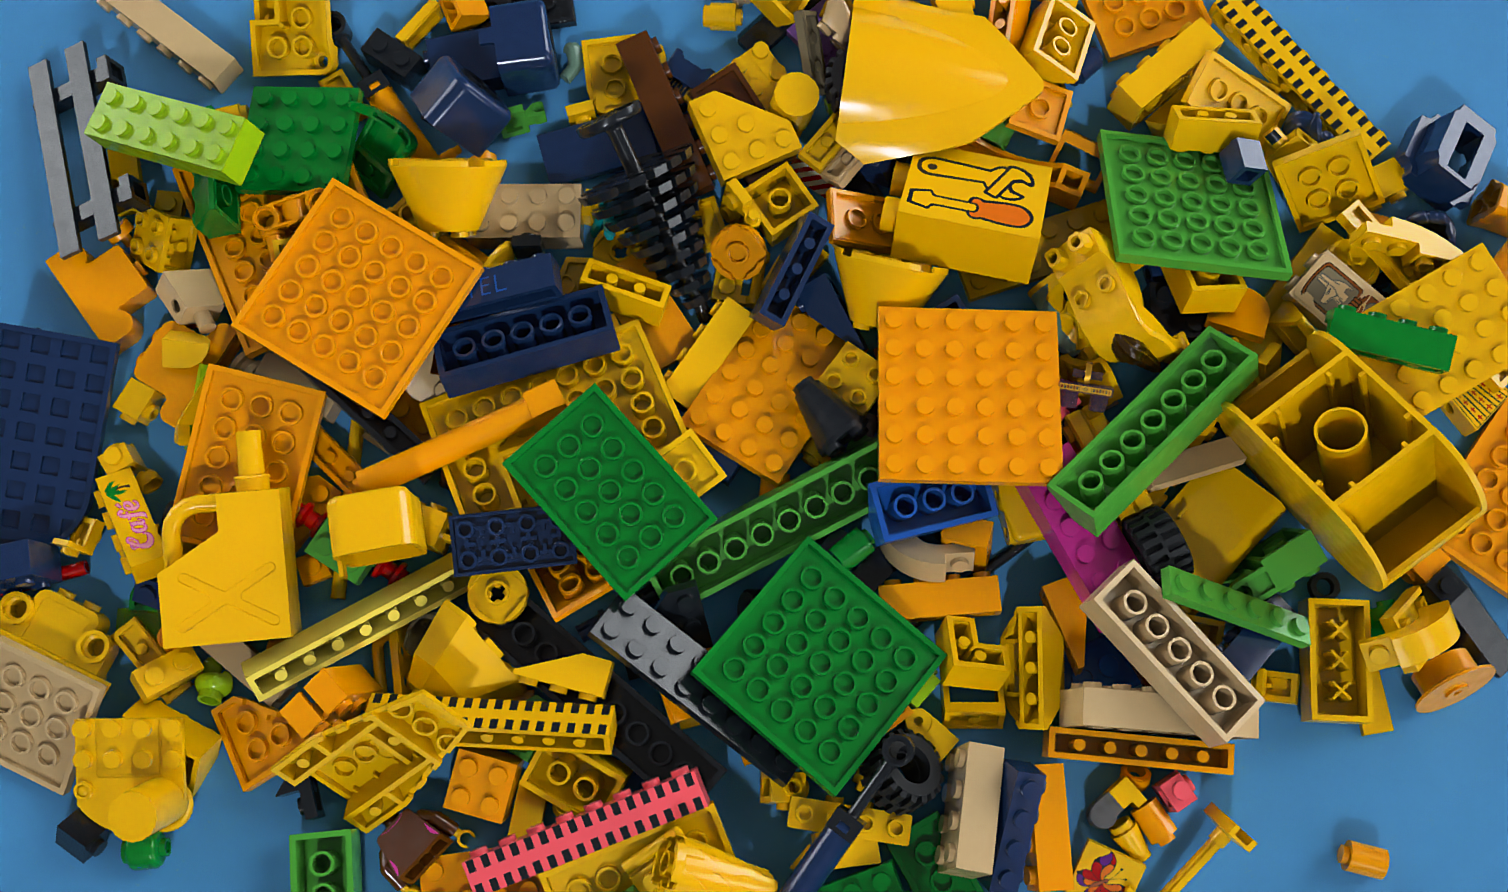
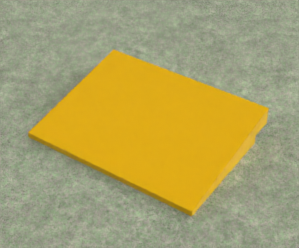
M639 319L615 327L621 349L619 351L449 399L447 393L419 403L432 439L523 398L521 393L555 379L567 407L596 383L657 452L686 432L687 429ZM535 425L442 467L459 515L539 506L502 463L541 429L538 430Z

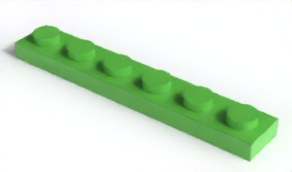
M1170 565L1161 569L1162 598L1301 649L1311 645L1308 617Z

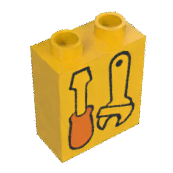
M954 148L914 155L911 164L896 161L889 194L892 196H886L879 227L881 231L894 233L890 257L1029 285L1040 241L1053 168Z

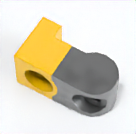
M1124 776L1118 778L1088 806L1086 819L1095 828L1107 829L1115 824L1117 815L1128 805L1132 808H1139L1147 799L1129 778Z

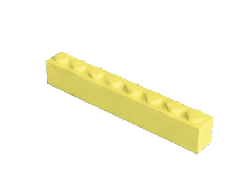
M451 552L302 630L293 637H289L243 661L240 664L245 679L260 703L320 671L322 668L337 662L440 607L446 599L451 601L468 592L467 586L471 576L454 577Z

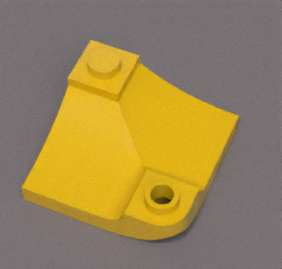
M254 0L255 20H249L253 77L329 76L337 70L339 64L338 47L335 46L332 38L330 0ZM325 57H327L328 60L327 66H325L323 63Z

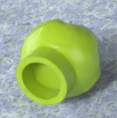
M208 657L202 663L204 666L202 674H199L194 682L195 688L198 691L197 700L205 705L218 706L222 703L223 697L230 694L233 690V677L228 671L221 673L223 666L213 657Z

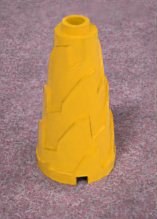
M669 831L664 835L663 839L670 841L667 847L662 848L658 846L653 862L651 884L659 886L653 892H777L778 882L769 873V870L747 863L731 854L704 842L686 837L683 833Z

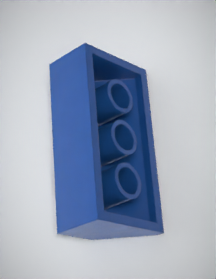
M878 481L868 484V518L876 547L979 520H988L999 515L991 485L885 483Z

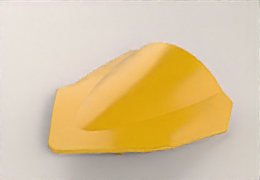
M854 0L835 141L864 165L938 152L970 144L1036 99L1043 91L1044 82L1011 42L984 16L951 12L908 0Z

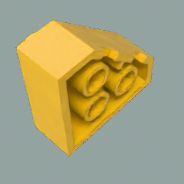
M712 91L688 102L687 111L721 187L725 186L726 182L735 177L737 180L793 157L802 148L795 129L788 119L718 91Z

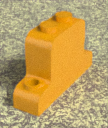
M168 321L154 332L152 342L146 351L138 356L134 375L139 381L166 397L160 410V417L165 423L175 428L177 421L194 395L199 364L191 368L162 367V338L170 330L196 333L186 326L176 323V321ZM220 323L216 325L214 331L206 336L210 339V349L201 363H212L229 367L242 346L236 330L227 323Z

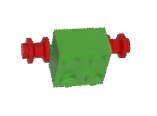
M311 501L306 505L301 503L295 527L306 526L311 530L310 537L313 538L304 552L339 574L337 561L333 560L327 512L320 515L314 511L315 504ZM390 561L362 567H347L348 580L357 586H360L372 567H374L371 576L373 578H377L380 575L388 580L387 586L410 573L406 570L408 564L405 562L399 565Z

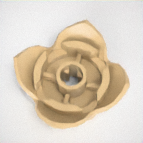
M828 0L823 18L816 25L827 37L832 36L830 43L837 50L842 49L843 51L846 49V45H848L852 17L845 0Z

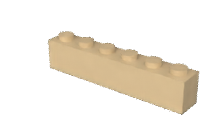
M96 0V3L107 13L114 11L117 14L116 18L128 29L131 26L136 28L137 35L146 43L150 44L153 41L157 44L156 49L167 59L170 60L171 57H174L178 60L176 64L188 75L192 72L198 76L197 80L209 91L214 88L223 94L244 71L232 55L159 0Z

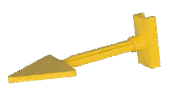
M1211 802L1203 811L1215 824L1216 828L1208 835L1210 838L1160 892H1180L1220 848L1223 849L1231 840L1249 853L1258 843ZM1126 886L1124 892H1136L1130 886Z

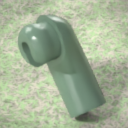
M569 42L563 48V52L566 53L568 65L561 72L560 77L568 84L584 68L582 47L576 42Z

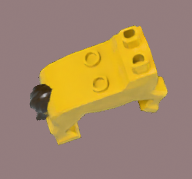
M1088 227L1082 232L1076 231L1061 246L1051 248L1045 253L1047 263L1052 268L1058 282L1062 285L1086 339L1097 355L1112 363L1120 361L1129 365H1137L1154 373L1162 372L1160 362L1170 364L1190 345L1184 331L1170 336L1153 314L1144 307L1140 286L1134 274L1135 271L1144 265L1115 262L1113 242L1104 234Z

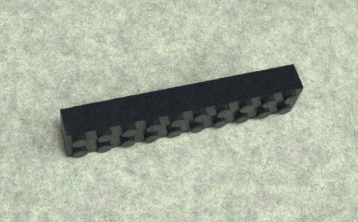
M503 586L499 589L493 587L490 590L493 594L491 600H502L505 597L503 594L505 588ZM529 597L523 612L516 619L503 625L484 622L471 611L469 606L464 610L477 623L476 629L479 636L483 640L489 637L503 652V657L515 668L582 653L595 656L560 624L555 623L553 618ZM614 671L605 699L597 698L596 703L579 699V692L568 690L567 695L549 691V684L538 682L537 687L556 703L571 702L576 704L615 705L617 730L612 753L644 781L657 776L662 781L672 777L670 773L672 770L688 765L689 769L698 767L709 794L728 771L675 724L671 725L665 715Z

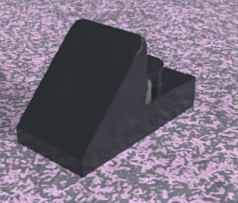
M309 776L295 787L284 780L276 793V797L300 793V797L297 799L298 809L302 816L305 815L306 820L325 817L318 781L315 778Z

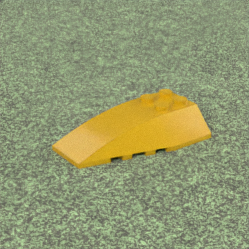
M422 689L312 735L272 765L270 771L294 787L309 776H312L347 800L343 819L367 834L412 801L414 793L425 785L427 777L433 770L436 771L442 764L444 756L447 753H451L471 728V723L429 692Z

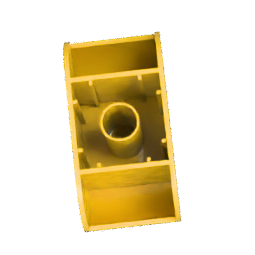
M1317 330L1307 337V348L1235 403L1231 404L1227 401L1222 403L1223 412L1217 419L1226 437H1230L1245 454L1247 459L1244 463L1264 487L1282 502L1285 508L1305 529L1312 531L1316 540L1353 577L1366 587L1381 592L1484 515L1487 511V501L1476 475L1454 445L1346 345L1331 334Z

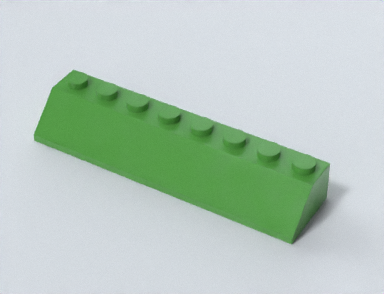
M1208 326L1047 484V489L1076 523L1098 537L1223 412L1221 404L1225 401L1232 403L1259 376L1258 354L1213 327Z

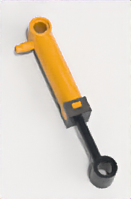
M331 11L332 30L340 28L338 31L332 32L333 42L335 46L342 48L362 77V80L356 84L363 91L366 101L369 105L394 116L415 135L418 147L411 158H456L457 155L461 154L462 149L459 145L449 148L440 155L436 153L382 71L379 69L371 73L351 43L352 31L345 17L340 12Z

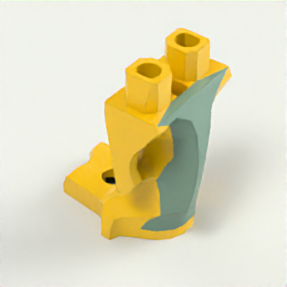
M1054 272L1028 291L1027 294L1037 307V311H1057L1058 351L1061 353V356L1068 353L1072 358L1079 360H1091L1100 357L1086 339L1070 302H1066L1063 294L1065 291L1056 279Z

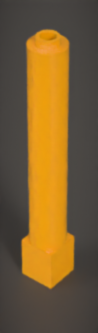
M555 379L521 393L523 398L355 472L356 479L352 480L356 492L403 485L535 425L538 430L543 428L567 407Z

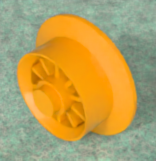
M1466 648L1452 649L1430 659L1419 672H1414L1411 676V680L1422 695L1415 704L1416 711L1419 713H1429L1465 699L1486 685L1495 675L1496 669L1490 664L1478 666Z

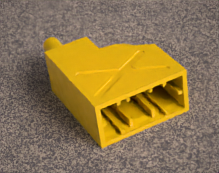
M261 430L235 432L238 476L233 477V479L235 480L236 491L195 495L184 498L170 508L163 520L162 547L164 570L157 574L163 649L289 638L302 630L290 487L270 488L269 477L271 475L265 474ZM217 512L218 532L183 556L181 527L184 521L194 514Z

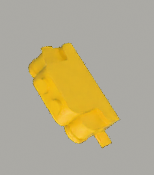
M62 587L57 592L47 589L41 590L35 597H31L23 592L14 591L6 594L0 600V635L106 685L105 697L112 684L106 681L107 673L119 653V646L107 634L110 628V620L105 614L100 612L101 606L88 600L80 603L74 600L77 594Z

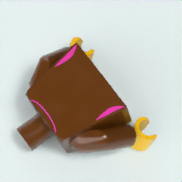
M409 808L404 809L400 814L397 812L382 823L386 829L377 838V843L381 849L379 852L380 872L396 891L421 892V888L413 884L454 842L450 837L455 836L460 847L469 848V846L461 842L460 837L463 833H469L475 838V834L470 829L461 830L458 828L459 824L440 811L421 808L414 812Z

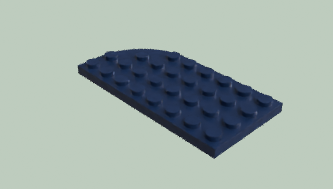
M0 323V544L32 539L59 547L52 544L53 539L68 540L82 524L83 519L89 514L94 500L95 478L98 477L100 465L97 457L102 454L120 343Z

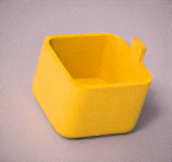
M404 486L385 487L336 496L327 502L326 509L333 560L337 561L339 577L343 580L348 579L347 567H362L427 554L421 503L408 488Z

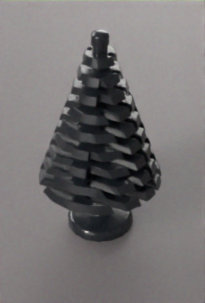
M639 99L611 110L576 129L581 139L591 138L605 132L625 170L592 187L593 189L580 195L581 197L578 198V201L584 207L603 202L604 204L596 206L592 210L593 212L590 213L597 220L613 216L614 219H610L604 224L610 232L616 233L628 228L624 231V234L618 236L617 240L623 246L638 243L635 245L636 248L630 249V253L636 259L649 257L645 260L647 263H643V266L649 272L664 269L657 274L656 279L658 281L669 284L680 279L679 283L672 285L670 293L674 297L688 294L689 298H684L680 303L687 310L694 308L698 321L705 324L713 317L709 314L711 307L706 302L712 298L711 288L699 290V288L710 280L709 271L703 270L696 274L693 273L696 272V269H701L707 264L705 252H700L687 258L691 256V253H696L704 247L703 244H705L704 234L692 236L699 231V228L703 227L701 216L690 218L696 214L695 211H699V198L689 199L692 194L698 191V182H693V180L686 181V178L691 177L696 172L695 161L681 164L683 160L693 155V144L679 145L654 155L651 159L640 162L622 125L623 122L641 112L642 106Z

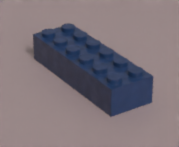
M602 284L565 294L564 297L448 327L434 346L439 378L449 399L621 350Z

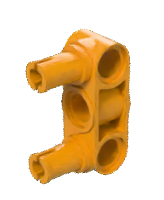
M319 187L299 194L288 195L255 209L252 214V223L258 229L262 240L267 243L272 264L275 261L272 240L284 239L286 234L295 232L324 191V188ZM274 216L273 223L266 227L267 220Z

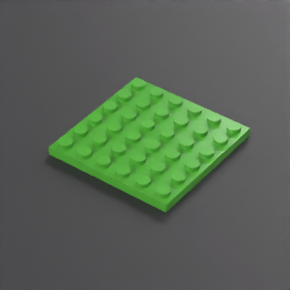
M1099 130L1096 138L1115 262L1279 281L1290 280L1293 271L1269 171L1265 172L1250 186L1227 183L1219 156L1220 152L1205 154L1200 151L1176 152L1170 150L1164 137Z

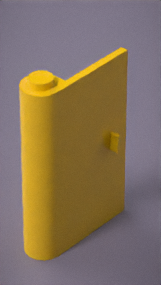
M1233 467L1190 480L1164 510L1176 523L1189 547L1194 563L1193 574L1222 585L1285 513L1286 508L1275 496ZM1176 603L1185 614L1196 615L1199 612Z

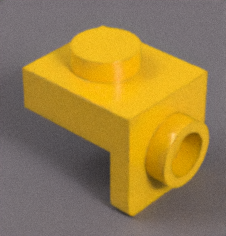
M85 517L82 524L71 535L69 540L54 538L52 544L62 547L61 553L74 558H78L79 554L92 556L96 545L102 538L105 522Z
M1260 668L1257 671V675L1252 677L1251 685L1266 700L1265 702L1298 704L1299 674L1268 671L1265 668Z

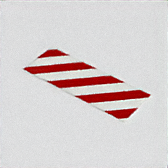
M797 157L790 163V166L804 185L826 198V191L830 187L837 188L825 182L820 174Z

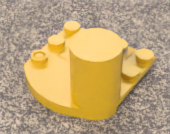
M763 41L757 42L752 48L741 56L734 58L731 63L720 71L735 62L766 111L790 120L799 138L808 127L820 98L819 88L816 82L807 74L801 72L787 73L785 67L771 53L769 46ZM687 94L683 96V100L688 105L691 99Z
M185 717L74 719L71 730L75 736V754L72 762L76 767V785L74 786L73 793L77 798V806L85 815L100 826L111 830L121 840L133 843L148 838L174 823L185 814L189 804L186 788Z

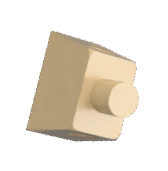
M211 268L163 271L155 291L176 323L180 325L196 324L201 334L214 331L216 329L215 321L218 320L224 308V300Z

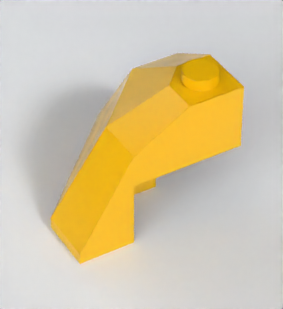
M446 599L414 652L407 679L412 691L411 693L424 689L431 695L440 697L452 696L507 700L524 695L528 689L526 684L519 682L520 676L513 674L516 668L501 659L504 654L489 637L483 640L479 636L476 629L477 623L472 617Z

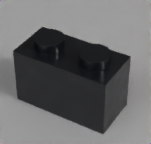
M376 28L360 48L368 64L377 70L380 69L382 73L411 92L428 72L422 56L379 28Z

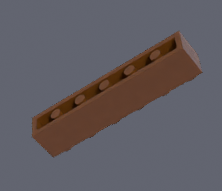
M647 30L617 43L618 51L662 152L682 144H693V155L681 163L695 161L696 172L691 177L686 178V181H697L698 191L692 194L689 199L716 189L713 181L717 179L711 163L706 165L702 155L706 154L700 138L694 139L691 132L695 128L689 113L684 114L680 104L685 102L679 88H672L669 79L673 78V74L667 61L662 63L658 54L663 51L656 36L651 38Z

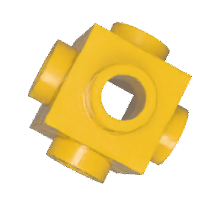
M761 772L760 803L776 804V810L789 811L790 798L792 796L808 797L809 783L804 772H795L788 784L783 788Z

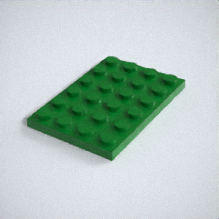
M596 383L502 463L625 602L718 520L713 512Z

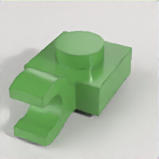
M541 101L532 103L526 110H524L522 104L508 107L511 112V120L501 133L503 139L530 132L529 125L547 122L543 103Z

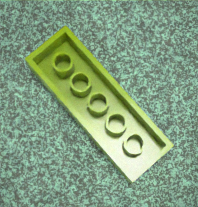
M107 82L84 131L85 135L106 149L242 186L265 133L244 117Z

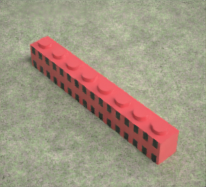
M684 765L670 772L672 777L660 781L659 776L641 783L643 788L631 792L630 788L621 790L612 795L614 800L604 804L601 799L585 805L584 812L576 815L573 814V811L563 813L555 817L556 823L545 827L544 822L527 828L526 835L516 838L514 833L497 841L499 845L488 849L487 845H483L469 852L470 857L462 863L472 892L497 891L708 807L710 798L698 767L689 769L688 765Z

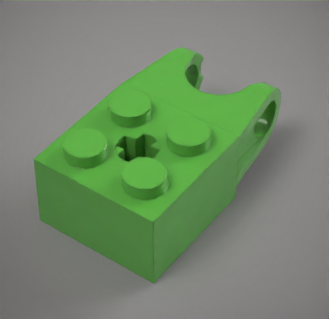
M1283 527L1258 543L1224 583H1228L1231 589L1264 601L1277 592L1284 593L1296 586L1295 581L1303 576L1309 577L1316 574L1321 569L1319 566L1327 562L1328 559L1310 529Z

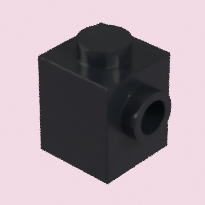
M78 808L57 825L55 843L84 864L92 856L96 857L104 851L108 844L109 829L91 820Z

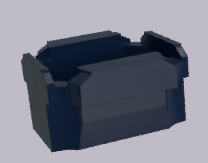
M1465 104L1442 117L1438 114L1432 118L1421 115L1407 128L1394 156L1401 167H1404L1405 173L1402 176L1404 185L1435 210L1446 212L1453 207L1459 210L1467 207L1471 203L1496 146V129ZM1454 150L1459 154H1464L1466 164L1459 168L1458 173L1448 166Z

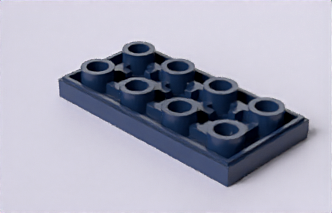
M642 106L640 113L622 124L637 157L657 153L649 122ZM588 122L537 135L550 184H574L624 170L608 135L603 132L591 138L581 139L576 129Z
M540 506L448 516L454 577L578 564L575 545Z

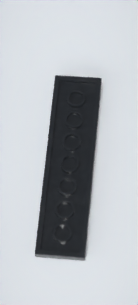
M635 594L626 602L617 595L587 636L782 788L786 786L798 767L690 674L708 651Z

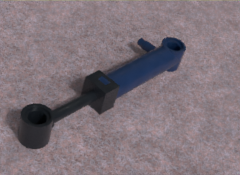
M897 733L885 740L882 746V758L884 761L849 809L843 804L837 807L823 830L778 892L819 891L867 824L859 816L894 767L898 769V767L907 765L913 759L916 747L914 741L909 736ZM900 741L906 745L907 755L905 758L897 759L892 755L891 745L893 742Z

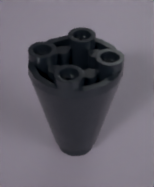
M809 376L794 387L795 400L821 457L828 456L832 459L842 454L846 450L844 447L846 443L851 439L858 441L869 432L866 427L869 422L867 417L819 380H814L812 376Z

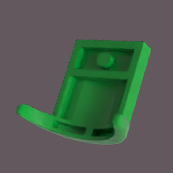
M351 101L348 104L350 110L369 117L356 140L353 163L361 181L379 198L388 199L397 183L388 166V159L411 158L418 147V141L415 135L391 114L368 104Z

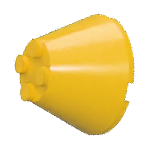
M389 158L388 166L420 230L432 237L449 235V232H451L452 238H467L477 235V231L482 225L506 170L507 159Z
M835 245L834 248L849 319L853 321L852 327L860 330L869 331L870 328H877V310L879 306L923 308L949 272V268L938 266L932 269L930 264L890 257V254L853 249V247Z

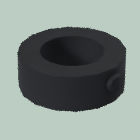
M1329 572L1315 574L1307 582V590L1312 598L1335 599L1341 591L1338 579ZM1320 579H1324L1330 584L1331 590L1328 595H1323L1317 590V582Z

